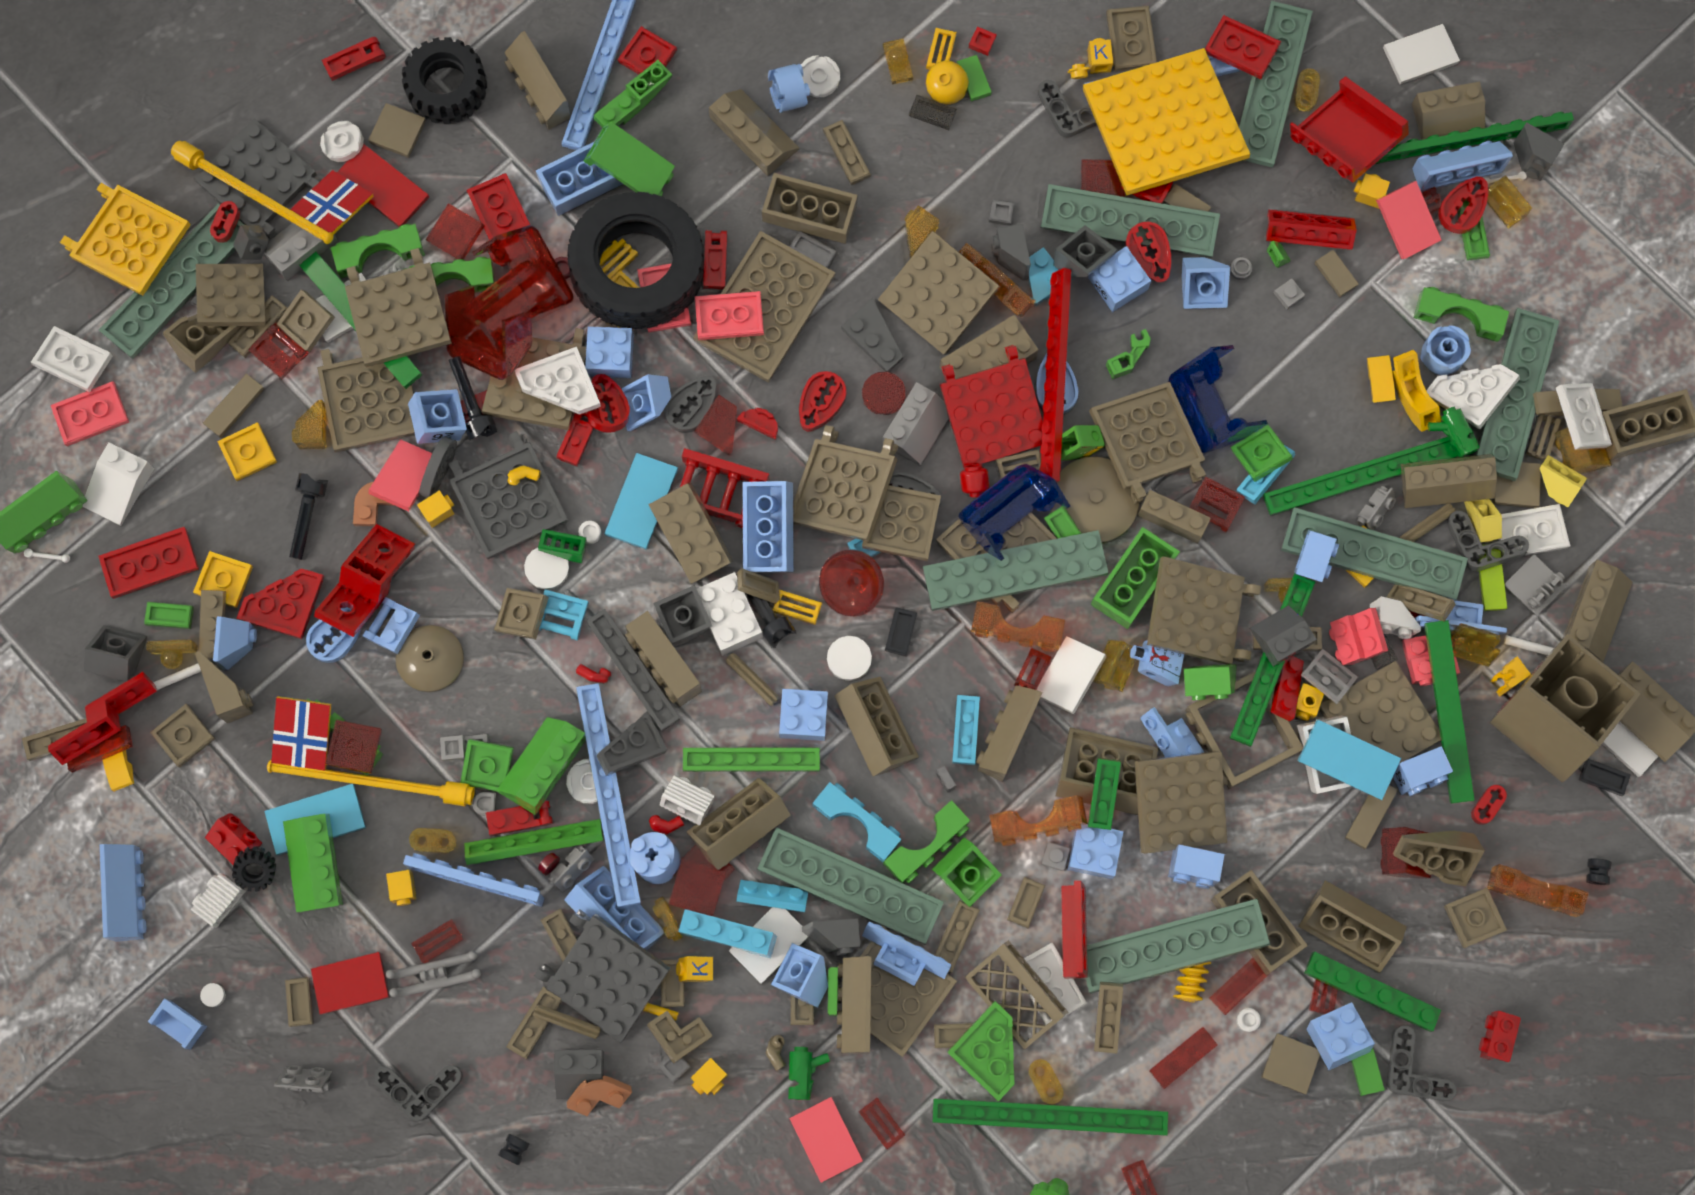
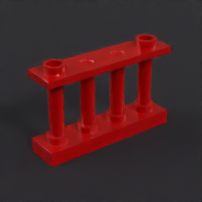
M684 448L682 461L687 467L680 487L691 483L695 469H698V467L706 469L708 473L700 494V499L710 516L734 522L735 526L743 529V508L741 515L728 511L736 484L740 480L766 482L770 480L769 473ZM720 473L727 475L729 480L720 507L717 508L707 505L716 475Z

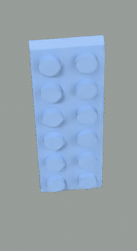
M413 853L412 857L406 855L403 862L410 870L541 907L544 902V897L537 890L538 888L524 884V887L521 888L514 881L504 878L499 882L496 881L493 875L480 872L478 876L471 869L462 866L453 869L447 862L436 859L435 863H432L426 856Z

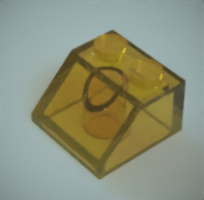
M1568 427L1554 433L1556 436V446L1561 451L1563 457V464L1579 474L1612 466L1606 448L1575 450Z

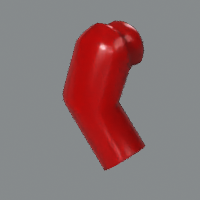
M580 664L576 669V674L591 682L604 684L609 681L608 678L611 676V672L605 668H601L599 673Z
M653 815L649 819L651 829L665 835L684 826L680 816L670 821L660 818L659 815Z

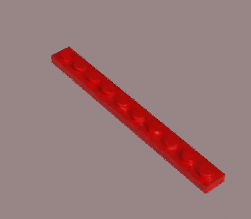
M1062 268L1052 273L1050 279L1051 292L1049 299L1048 340L1046 343L1044 415L1041 429V466L1039 469L1040 484L1050 485L1060 481L1071 269Z

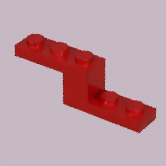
M141 672L86 705L87 723L48 745V751L61 765H64L121 731L118 714L157 692L156 685L144 672Z

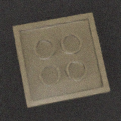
M196 264L197 326H265L263 264Z
M889 485L869 542L863 541L862 548L928 561L941 495Z

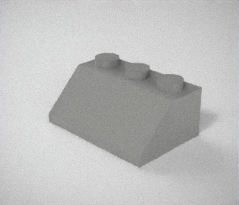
M291 223L268 241L264 255L285 280L288 281L302 270L299 265L315 251L321 255L338 240L334 234L333 241L330 244H324L323 240Z
M916 382L884 434L883 442L885 438L894 440V444L898 445L896 453L921 466L949 420L944 400L935 392Z

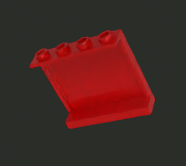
M1345 76L1339 81L1340 90L1297 126L1293 122L1290 123V136L1295 143L1303 145L1311 155L1319 157L1326 166L1334 168L1342 178H1347L1354 183L1409 135V126L1405 118Z

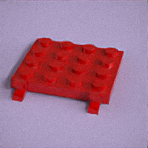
M1014 345L1004 347L1008 363L955 379L954 369L950 364L941 367L946 382L940 383V388L964 469L966 465L983 464L1042 445L1041 429L1043 421L1025 358L1018 359V351Z

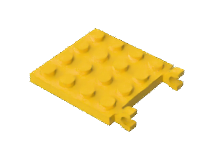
M100 183L96 190L102 193L101 196L107 199V201L78 243L65 235L60 243L66 246V250L71 252L70 257L143 296L191 224L189 221L120 185L112 189Z

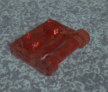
M274 323L248 349L253 356L281 380L301 360L305 359L309 353L287 336L277 323ZM274 337L278 338L294 354L291 357L288 356L271 339Z
M1205 476L1189 508L1210 517L1209 522L1221 527L1220 530L1227 532L1245 496ZM1202 501L1228 515L1226 520L1198 506L1199 502Z

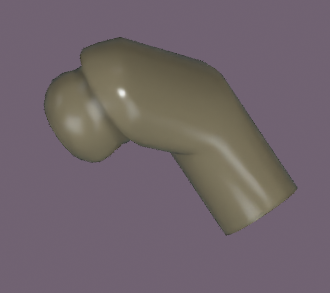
M781 1035L772 1036L766 1049V1055L776 1071L786 1066L780 1056L782 1047L785 1044V1039Z

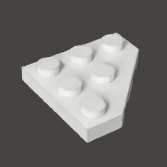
M577 347L514 369L522 392L577 414L601 407Z
M1499 364L1483 370L1473 369L1447 376V374L1437 376L1426 391L1435 403L1445 409L1454 406L1456 410L1461 408L1467 422L1481 429L1519 381L1520 376Z

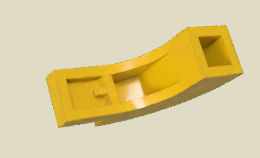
M1414 350L1393 357L1395 370L1392 371L1393 380L1402 405L1411 421L1421 432L1428 430V422H1441L1439 406L1432 400L1423 385L1418 355Z

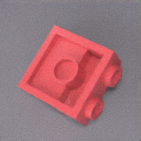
M1369 608L1355 615H1347L1330 622L1331 629L1329 630V635L1336 642L1337 650L1335 656L1342 665H1354L1388 651L1376 608Z
M1426 635L1403 639L1402 645L1412 684L1419 683L1420 686L1433 684ZM1453 651L1456 675H1458L1460 670L1455 651Z

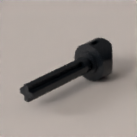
M460 356L449 359L466 405L467 413L471 419L465 423L468 439L472 440L479 435L488 437L495 434L497 428L492 415H482Z
M299 473L295 491L301 492L303 497L289 555L290 558L299 560L303 558L315 497H325L328 480L314 481L308 474Z
M747 594L767 625L763 629L762 634L771 648H776L783 637L797 633L788 617L778 618L766 600Z

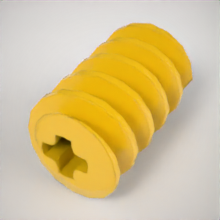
M1211 961L1179 970L1185 976L1177 977V981L1183 985L1175 986V990L1181 994L1173 995V998L1191 1003L1203 1001V998L1197 995V993L1205 991L1199 984L1207 982L1202 977V974L1209 973V970L1204 968V965L1211 964Z

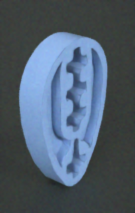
M1047 354L1040 364L1036 379V399L1042 410L1045 397L1044 383L1046 380L1045 363ZM1067 361L1063 414L1069 412L1075 406L1078 398L1077 381Z
M347 607L341 608V610L344 612L352 611L350 608ZM319 619L307 633V648L321 662L333 663L339 661L353 647L361 629L354 637L340 630L341 636L335 635L332 638L333 644H326L324 646L326 651L323 654L321 652L316 654L318 651L316 646H323L326 643L324 638L326 636L331 638L334 635L332 630L335 628Z

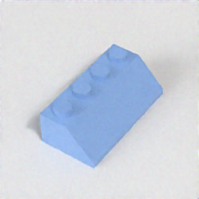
M1486 141L1476 147L1464 146L1454 152L1446 150L1432 157L1424 155L1417 159L1412 169L1420 191L1464 182L1476 176L1486 177L1500 174L1513 155L1500 141L1493 143L1492 141Z
M743 482V569L751 572H794L792 482Z
M100 844L103 938L115 942L144 939L143 933H146L147 926L145 919H143L142 910H145L146 903L144 896H142L141 887H144L145 879L143 873H141L140 866L144 861L143 852L135 845Z
M602 866L577 883L564 899L576 913L581 909L590 918L597 914L645 950H648L666 933L640 904L617 909L611 873L605 866Z

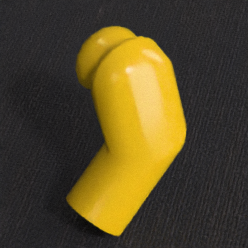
M519 466L509 471L507 481L510 485H518L522 478L538 481L541 471L528 466Z

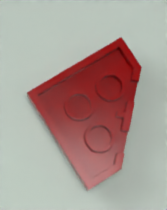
M302 568L293 572V575L283 580L280 579L255 594L252 593L244 597L237 619L303 639L324 580V575Z

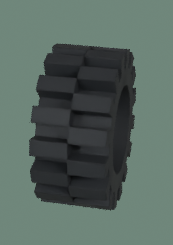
M253 846L252 851H250V848L247 847L244 852L241 850L238 856H236L232 877L235 878L236 884L241 883L240 888L244 889L247 886V891L251 892L252 888H255V892H258L260 887L264 890L267 888V885L272 883L276 871L275 858H271L269 851L266 854L264 853L265 848L261 847L260 851H257V846ZM250 863H256L262 866L263 872L259 875H252L246 871L245 867Z

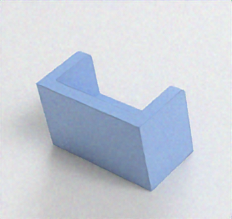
M165 998L148 1020L151 1025L157 1026L181 1043L183 1048L191 1050L207 1028L205 1024L171 1000Z

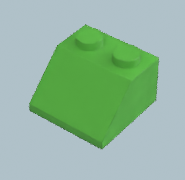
M1236 664L1191 666L1185 668V696H1192V700H1204L1206 695H1215V699L1228 698V694L1235 693Z
M965 837L932 869L968 907L1002 875L981 851Z

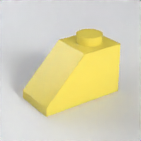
M1549 455L1540 467L1548 495L1557 503L1569 507L1587 478Z
M1490 499L1464 502L1467 514L1480 542H1491L1502 538V515Z

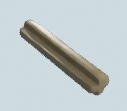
M1449 503L1444 505L1399 538L1415 542L1449 518L1455 512V509Z
M735 653L730 654L726 659V663L770 706L776 704L779 696Z
M539 1004L534 1009L533 1015L537 1018L597 1039L599 1036L600 1027Z

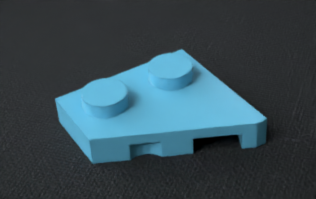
M1044 247L1029 257L1031 263L1029 284L1034 306L1050 297L1051 275L1059 270L1053 265L1054 260Z

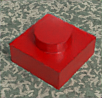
M977 26L968 48L988 56L997 34Z

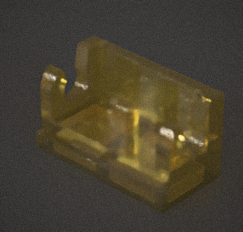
M1506 175L1488 188L1487 203L1508 229L1524 219L1532 210L1530 204Z
M1460 623L1451 633L1455 657L1489 667L1491 662L1500 653V649H1494L1501 641L1500 635Z
M1108 640L1103 651L1106 659L1093 682L1104 684L1106 689L1123 692L1136 659L1130 657L1132 646L1124 641Z

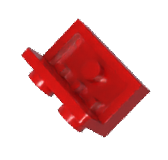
M232 813L218 818L205 836V839L232 865H234L235 858L241 850L244 852L245 848L249 847L250 851H252L253 846L259 848L262 845L256 834L250 831Z
M1499 1010L1491 1012V1015H1488L1485 1021V1028H1487L1486 1036L1482 1037L1479 1045L1480 1057L1488 1060L1497 1059L1503 1062H1510L1521 1018Z

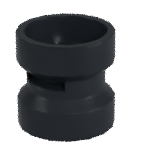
M1588 859L1589 873L1586 875V883L1610 885L1608 871L1611 869L1612 862L1605 859Z
M508 1134L506 1145L504 1148H501L498 1155L516 1165H520L522 1161L521 1155L523 1151L528 1149L530 1144L512 1134Z

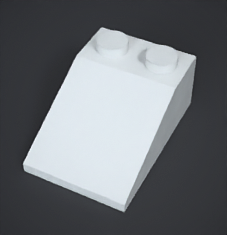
M108 443L97 461L85 494V498L88 501L83 504V507L121 526L154 468L148 461Z

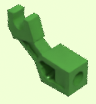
M1146 329L1140 333L1143 337L1142 340L1136 339L1135 334L1131 335L1132 351L1130 353L1124 352L1107 360L1106 367L1112 380L1132 373L1135 364L1144 350L1149 348L1151 338ZM1127 360L1128 366L1122 368L1120 362Z

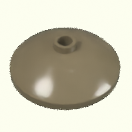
M435 625L421 626L412 630L399 653L396 654V666L401 678L410 687L422 692H436L450 686L458 678L464 663L463 649L456 636L449 630ZM426 652L431 653V657L429 659L424 658V654Z

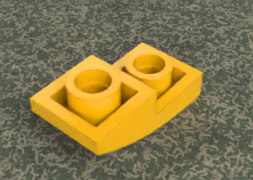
M1384 355L1367 358L1372 402L1396 400L1390 356Z
M119 738L100 746L102 761L111 790L115 792L134 784L132 764L127 761L125 741Z

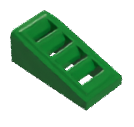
M542 529L538 551L572 562L582 563L587 545V537ZM548 538L552 539L550 546L546 545ZM557 541L561 542L560 547H555ZM565 544H569V549H564ZM574 546L578 547V551L574 550Z

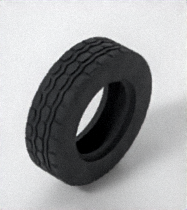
M647 192L616 194L599 201L592 208L590 207L574 226L575 230H572L567 252L571 283L584 307L588 308L589 312L597 318L600 317L602 321L622 328L643 329L645 327H655L658 324L671 321L672 318L680 315L693 302L694 296H697L704 275L702 238L693 219L689 218V214L681 207H678L673 201ZM632 233L647 234L659 239L667 246L673 257L668 272L659 281L646 287L630 288L613 282L601 269L600 259L606 247L615 239Z

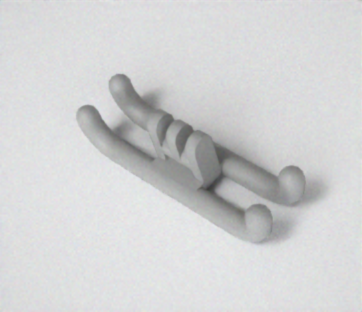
M470 951L458 956L406 968L388 970L386 972L388 979H398L420 974L421 980L424 981L423 983L406 987L392 988L389 994L391 997H403L478 979L481 976L479 969L449 977L446 971L447 967L476 960L478 954L476 951Z

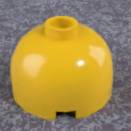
M945 60L936 63L930 68L925 84L927 92L933 100L945 105H951L964 98L969 80L967 73L961 65Z

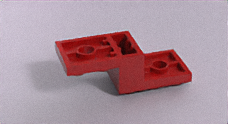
M376 524L341 565L339 583L315 610L314 617L354 637L379 607L384 598L388 596L392 576L413 552L415 543ZM386 548L389 552H381L379 549ZM347 607L350 608L352 611L344 612L341 610V608Z

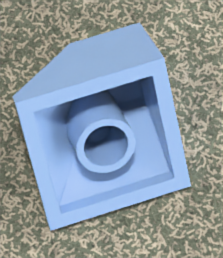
M1205 257L1183 258L1182 293L1184 309L1227 308L1230 266Z
M647 374L622 388L630 407L629 420L626 424L627 431H632L660 416L671 399L667 376Z
M217 616L213 662L223 670H229L253 649V642L257 640V630L254 629V626L250 622Z
M792 943L771 985L818 1008L828 988L824 957Z

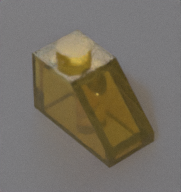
M919 205L914 211L910 210L904 219L906 221L905 233L910 258L932 231L936 232L939 228V219Z
M317 400L295 422V429H292V441L295 442L299 449H326L327 414L323 400Z

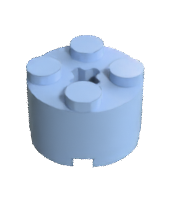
M792 64L772 69L768 72V81L772 80L773 82L772 87L769 88L776 109H780V113L805 107L808 104L807 96H810V89L807 83L804 84L801 64Z
M1449 325L1436 328L1422 346L1421 361L1435 374H1447L1449 376L1462 367L1470 355L1471 348L1468 335L1456 326Z
M658 832L646 833L634 839L631 844L629 853L631 866L645 881L652 884H663L670 881L675 872L679 870L681 864L680 853L665 834Z

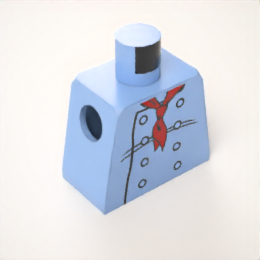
M1144 641L1142 647L1136 645L1132 647L1130 657L1140 660L1138 666L1139 673L1165 686L1179 684L1184 654L1148 646L1147 641Z

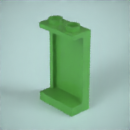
M612 122L603 126L583 160L590 166L593 164L597 165L636 193L647 192L659 196L663 194L662 188L664 184H668L674 175L672 170L675 165Z

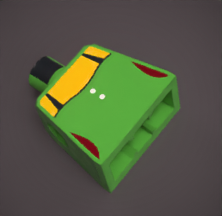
M1075 425L1062 434L1061 461L1086 458L1105 447L1100 427L1098 425Z

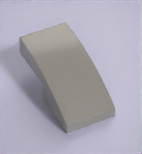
M489 735L441 737V760H464L468 739L489 742Z

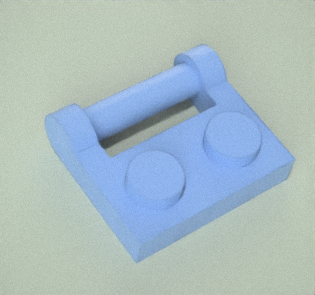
M385 597L382 601L383 606L369 630H365L363 637L398 654L420 615ZM391 609L394 610L380 637L376 634Z

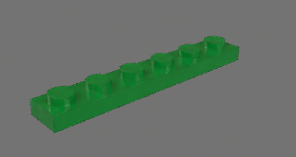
M1315 951L1312 952L1304 974L1420 1028L1429 1032L1434 1031L1441 1012L1440 1009Z

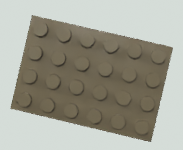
M760 231L721 294L760 291L764 335L698 340V333L696 332L693 340L769 383L834 279L835 272Z

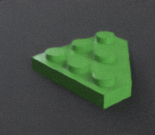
M994 1001L947 1053L999 1102L1015 1084L1012 1016Z

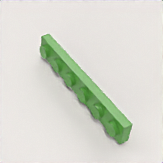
M683 748V772H820V748Z
M601 820L585 821L464 843L465 861L467 865L603 841Z

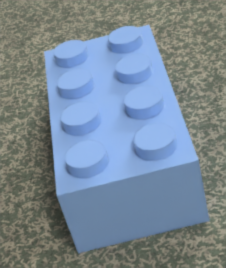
M594 142L536 170L538 180L558 216L623 184L597 165L593 164L590 166L583 161Z

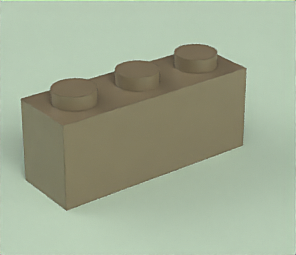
M1149 490L1137 515L1197 544L1201 540L1211 519L1152 490Z

